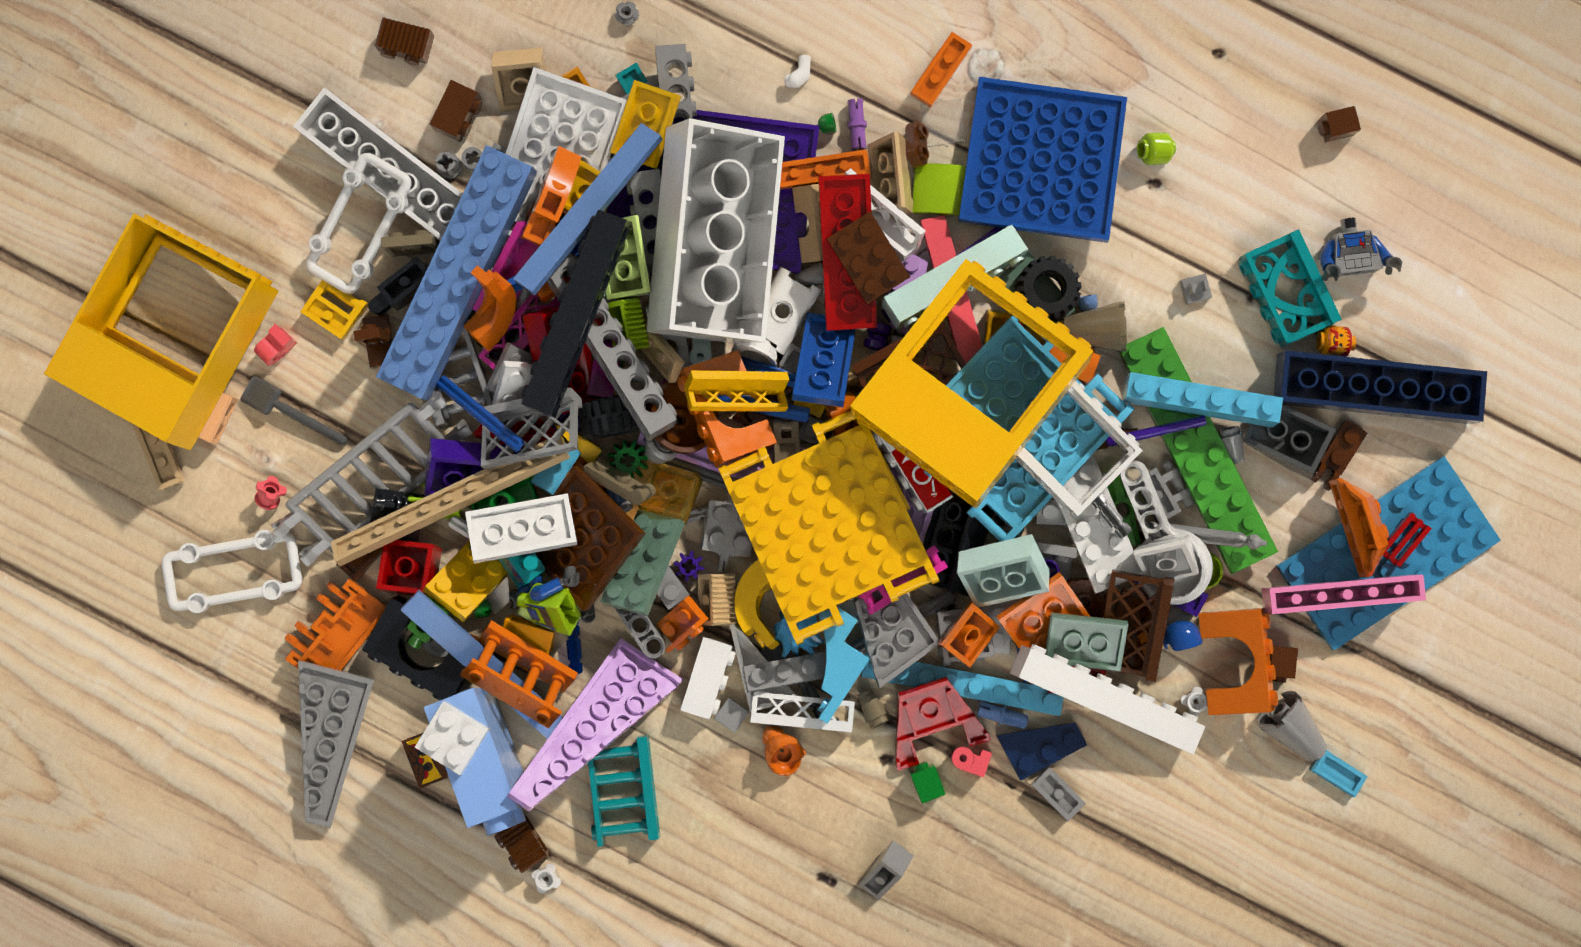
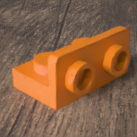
M687 596L656 624L672 643L665 649L667 653H670L674 648L680 651L690 642L687 637L690 636L694 639L704 630L701 625L709 619L690 596Z

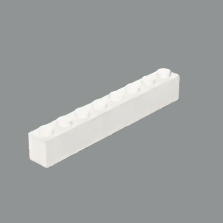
M1032 644L1031 648L1021 646L1010 674L1194 755L1206 727L1197 723L1198 717L1186 712L1181 716L1175 713L1177 708L1164 702L1161 706L1154 704L1155 698L1141 693L1140 697L1132 694L1133 688L1121 683L1116 687L1111 684L1113 679L1098 673L1097 677L1089 675L1091 669L1077 663L1075 668L1067 665L1069 660L1062 656L1054 654L1053 658L1045 655L1046 649Z

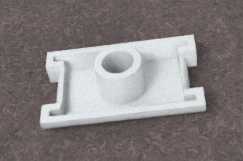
M780 267L770 287L766 339L777 345L776 352L784 356L821 290L814 285L810 289L788 277L790 271ZM779 305L787 306L789 316L783 319L779 318L775 313L776 307Z

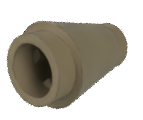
M872 689L858 695L866 725L869 724L871 729H874L889 721L888 711L873 693Z

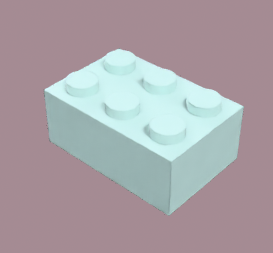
M1032 534L959 552L957 574L973 604L978 608L1049 592V568Z

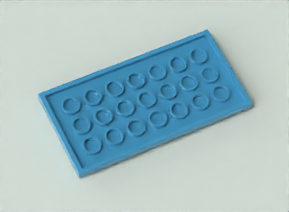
M1445 456L1376 499L1381 507V513L1379 514L1381 522L1386 525L1389 536L1409 512H1413L1416 515L1415 517L1421 519L1425 525L1432 528L1401 567H1395L1382 556L1372 576L1359 578L1341 522L1277 564L1276 568L1288 586L1416 574L1424 576L1425 590H1427L1501 540ZM1412 521L1387 550L1389 554L1414 525ZM1420 528L1415 532V534L1410 538L1406 545L1396 555L1395 559H1397L1402 554L1406 547L1420 532ZM1407 602L1306 611V613L1330 649L1336 650Z

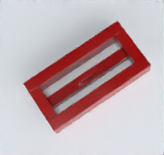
M1409 512L1389 538H1387L1388 546L1383 557L1395 567L1402 566L1432 529L1425 525L1421 519L1415 517L1416 515L1413 512ZM1412 521L1414 525L1389 554L1387 550ZM1420 528V532L1415 536V538L1406 547L1402 554L1397 559H1395L1396 555L1401 551V549L1406 545L1410 538Z

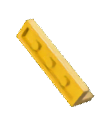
M691 370L684 385L690 411L786 412L788 409L784 393L789 382L787 372ZM694 394H700L707 398L708 401L696 402ZM726 395L732 399V402H723L718 396ZM743 395H750L757 401L755 403H748L741 397ZM767 395H777L779 403H772L765 397Z

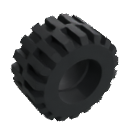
M1050 255L1049 258L1042 256L1036 261L1035 259L1031 261L1018 276L1014 291L1025 296L1028 300L1027 303L1032 307L1038 306L1047 312L1048 318L1051 321H1058L1076 306V302L1081 295L1079 290L1082 286L1081 282H1078L1080 276L1078 272H1073L1074 266L1071 263L1068 266L1065 264V259L1060 258L1057 260L1055 259L1056 256ZM1047 276L1055 279L1061 288L1060 299L1054 303L1040 300L1034 291V282L1037 278Z
M619 395L582 403V408L578 409L583 438L599 439L640 430Z

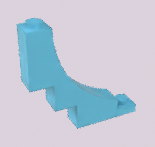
M839 607L837 608L844 621V625L839 627L835 625L824 630L826 667L821 689L832 697L830 700L825 697L818 711L821 712L819 719L827 724L870 659L844 642L858 620ZM828 609L819 613L818 616L820 620L832 616Z

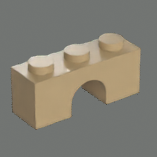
M818 184L794 187L792 189L795 213H804L809 221L807 236L799 238L802 263L822 261Z

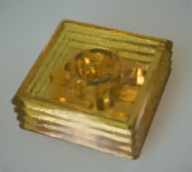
M653 463L646 483H651L655 487L656 492L653 497L638 505L639 509L681 519L686 525L703 482L701 475L665 463ZM674 489L675 494L667 497L666 492H671Z

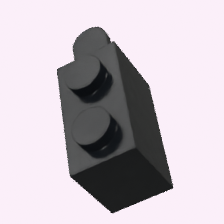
M417 256L377 286L380 293L369 301V310L377 316L384 315L392 308L400 311L413 300L428 267Z

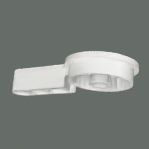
M1132 461L1121 472V479L1146 538L1142 545L1190 535L1199 574L1175 579L1170 604L1188 603L1200 596L1210 583L1213 573L1211 554L1199 537L1191 532L1177 529L1170 525L1146 466L1140 461ZM1130 467H1136L1140 471L1139 479L1134 480L1129 477L1128 469ZM1143 490L1149 494L1150 500L1148 503L1139 501L1137 496L1139 491ZM1153 514L1159 518V525L1157 527L1148 524V515ZM1146 583L1141 586L1149 596L1154 595L1157 591V585L1154 584L1148 585Z

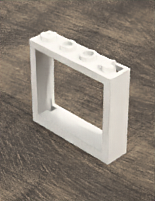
M1077 381L1067 391V394L1126 453L1079 501L1025 448L1022 449L1015 459L1072 517L1079 516L1143 451L1139 447L1140 444L1135 440L1136 438L1131 434L1127 435L1120 428L1122 426L1121 423L1114 416H1108L1102 410L1104 408L1103 405L1096 398H1090L1084 392L1085 387L1082 383L1079 384Z

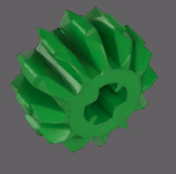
M622 440V449L617 444H614L613 448L617 451V454L608 452V457L615 459V461L609 462L612 467L616 466V469L630 474L633 479H635L634 473L642 478L644 475L639 469H649L647 464L642 463V461L649 460L647 456H640L645 451V447L640 446L635 450L637 447V441L635 440L631 442L630 448H628L627 440ZM628 454L631 458H635V462H631L632 466L629 468L626 464H622V459L626 460L624 456Z

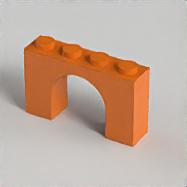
M738 350L685 367L680 372L677 383L679 389L685 393L684 385L691 370L746 371V368ZM694 394L696 402L708 401L704 396ZM687 401L688 410L691 415H694L698 424V434L706 443L708 458L711 462H714L716 468L758 452V449L763 446L768 450L777 443L768 420L744 428H731L721 423L713 411H690Z
M1265 608L1198 613L1201 639L1220 637L1239 639L1250 648L1255 660L1254 672L1245 684L1206 689L1208 715L1268 713L1274 711L1275 706H1278V694L1276 690H1273L1272 680L1276 678L1275 666L1270 664V654H1273V643L1271 639H1268L1267 629H1270L1271 625L1269 613H1265Z

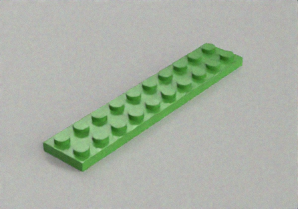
M1164 327L1126 344L1127 351L1119 352L1129 373L1133 372L1192 382ZM1146 406L1156 426L1201 416ZM1205 416L1207 422L1205 426L1161 435L1207 528L1240 532L1246 536L1256 534L1261 539L1267 541L1266 546H1261L1255 550L1248 548L1247 545L1240 548L1216 545L1230 574H1233L1277 553L1278 550L1211 418Z

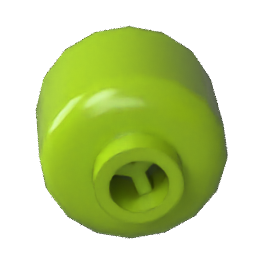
M1166 132L1146 133L1137 144V155L1146 165L1168 164L1176 152V143Z

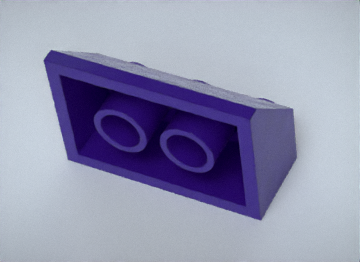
M430 438L424 497L484 470L481 467L482 443ZM498 446L490 453V459H495L502 451Z

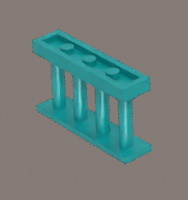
M649 735L638 736L637 742L630 746L603 749L587 763L595 825H591L593 841L597 840V846L600 847L605 844V836L637 832L648 834V840L659 839L660 827ZM633 755L635 758L639 757L640 768H636V771L597 775L596 760ZM631 781L642 783L643 793H639V796L600 801L599 785ZM638 806L641 809L645 808L646 818L642 819V822L603 826L602 811Z

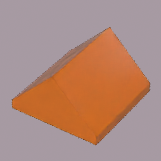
M967 603L938 644L970 668L1000 626L976 605Z

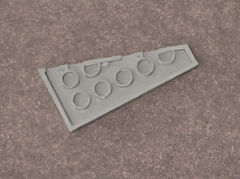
M878 590L871 593L876 602L883 598ZM907 593L899 597V600L889 603L871 615L867 612V605L863 599L860 600L858 596L852 598L879 688L939 645L938 642L940 640Z

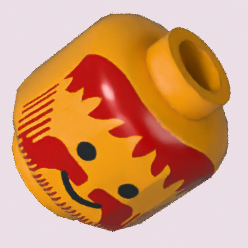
M1327 326L1317 334L1316 349L1321 354L1347 357L1350 351L1355 350L1356 337L1352 336L1348 327Z

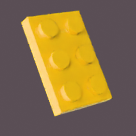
M634 80L610 153L616 154L642 123L660 134L663 139L643 163V165L657 169L664 149L666 127L672 125L681 96Z
M470 540L423 590V592L463 623L508 575L498 559L474 564L472 551L469 550L471 546Z

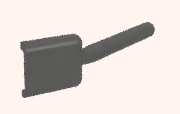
M257 375L251 378L240 398L243 403L264 415L270 414L273 407H275L281 413L340 445H345L348 441L346 436L288 404L278 401L281 389Z

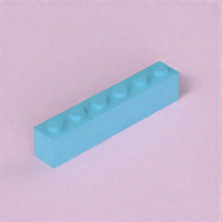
M1130 372L1125 378L1122 401L1135 405L1274 427L1280 423L1283 398Z

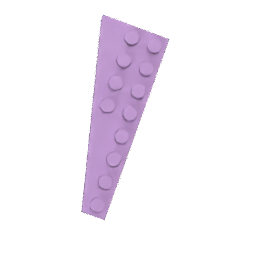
M620 638L507 797L530 812L674 691L683 679Z

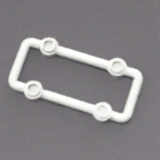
M371 153L360 155L354 167L344 171L342 177L345 185L320 234L313 235L309 239L311 251L306 260L307 270L346 294L356 292L362 281L369 279L373 275L374 266L372 262L381 246V237L387 235L397 213H403L408 208L406 196L411 188L410 177ZM367 163L400 181L401 185L396 193H391L386 198L385 202L388 210L363 258L356 260L352 264L351 272L353 278L348 284L320 268L316 263L321 254H326L330 251L332 244L329 237L354 188H360L364 185L366 177L363 171Z
M260 530L251 538L199 547L194 543H186L181 546L180 550L165 554L161 561L167 603L174 611L190 610L193 613H203L209 606L258 597L277 600L284 593L297 590L302 584L297 543L295 537L289 532L281 540L272 531ZM286 542L292 577L291 582L281 583L278 580H268L262 587L212 596L194 593L187 600L178 601L172 567L173 561L182 560L185 563H196L202 556L257 547L260 550H270L276 543Z

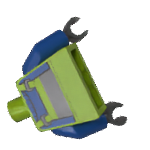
M568 566L564 569L563 578L559 579L557 577L546 584L536 583L532 586L529 593L521 592L517 598V605L526 608L532 622L567 636L571 635L579 621L582 620L583 622L590 623L595 619L594 605L588 611L581 610L580 613L569 589L563 587L565 585L569 587L578 585L579 573H576L574 566Z

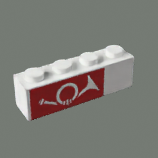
M872 431L877 446H881L886 453L883 456L886 463L891 469H896L899 474L897 477L899 484L904 490H909L913 497L910 501L918 512L922 511L923 514L929 513L953 498L946 486L934 477L927 476L924 473L925 470Z

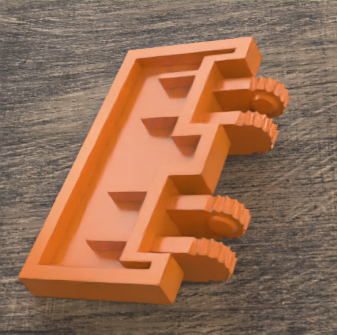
M350 578L346 580L342 588L329 581L326 586L331 592L344 600L343 603L338 606L326 595L320 593L316 597L317 600L335 614L332 615L323 609L310 628L297 621L294 626L299 632L309 637L312 642L307 646L297 637L288 633L285 636V640L303 654L301 656L292 649L285 657V660L297 669L298 660L342 670L374 630L387 605Z

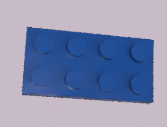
M807 313L792 400L836 407L844 406L856 329L826 331L825 315Z

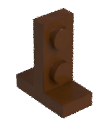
M387 314L362 318L363 325L360 326L361 330L353 331L355 341L367 348L369 367L372 369L381 367L393 342L390 319Z

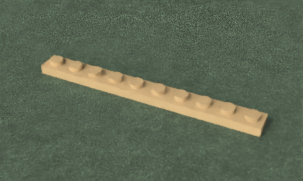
M561 436L556 443L562 445L565 444V441ZM549 440L536 444L533 448L535 450L542 449ZM565 452L481 470L331 541L334 560L339 566L353 561L570 458L569 453Z

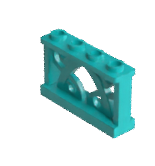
M1299 229L1239 257V269L1244 276H1247L1251 284L1249 285L1250 292L1255 299H1258L1261 305L1260 313L1272 328L1270 331L1272 339L1276 344L1279 343L1281 348L1342 320ZM1285 243L1288 247V250L1279 259L1274 253L1269 251ZM1259 256H1265L1270 258L1275 264L1272 267L1269 263H1261L1265 266V272L1261 273L1257 270L1255 261ZM1296 264L1298 272L1295 274L1291 273L1285 265L1291 269V265ZM1281 272L1293 280L1303 279L1305 286L1297 296V306L1284 302L1275 296L1276 283ZM1305 294H1310L1313 301L1309 303L1306 300V307H1304L1303 297ZM1296 316H1300L1301 324L1298 331L1295 333L1286 331L1283 324L1284 319H1289L1292 326L1296 322ZM1306 317H1321L1323 322L1306 329Z

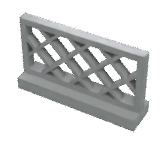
M567 388L556 418L525 407L521 404L522 399L484 406L504 425L506 424L510 430L517 422L525 421L526 423L517 433L521 439L531 427L537 432L528 443L524 441L525 447L519 454L512 455L510 453L512 449L508 445L505 448L499 444L501 440L497 436L494 439L491 438L490 430L482 425L481 467L488 469L577 450L578 409L582 408V398L572 388ZM570 411V416L563 424L557 420L563 412ZM540 417H549L540 429L534 425ZM555 422L560 428L550 438L545 433ZM567 431L569 433V443L557 444L556 442ZM542 436L549 440L542 449L535 450L533 448ZM498 446L502 451L495 459H490V453Z

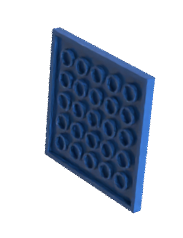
M979 77L958 222L1006 228L1012 225L1015 230L1108 243L1127 97Z

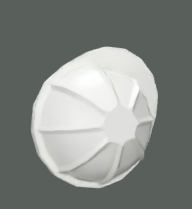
M768 340L761 343H735L732 350H738L740 357L777 366L776 350Z

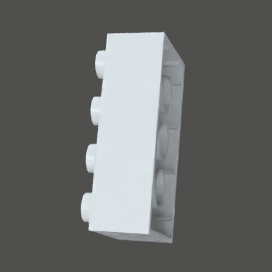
M690 118L666 127L647 332L733 344L765 342L785 136Z

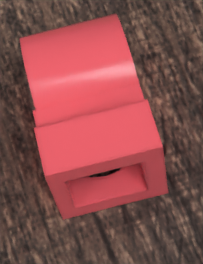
M277 324L270 328L269 334L254 348V353L267 366L276 363L297 344Z
M958 746L952 751L951 759L957 768L984 777L992 753L981 748L978 755L972 753L966 746Z

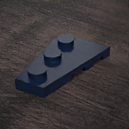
M1075 722L996 735L1020 781L1087 746Z

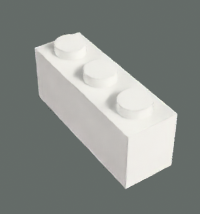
M703 637L681 711L709 720L712 714L717 715L721 700H717L719 689L725 690L729 676L724 675L727 665L732 667L736 652L732 651L733 645Z

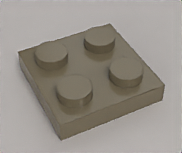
M427 230L414 231V235L405 236L404 233L393 232L389 233L388 237H381V248L392 257L435 253L440 241L432 233L429 234Z

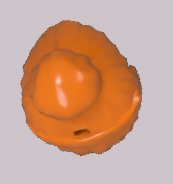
M775 725L767 726L763 730L762 741L765 744V759L768 767L777 775L789 777L791 774L796 773L800 767L801 758H804L806 751L795 737L784 733L781 727Z

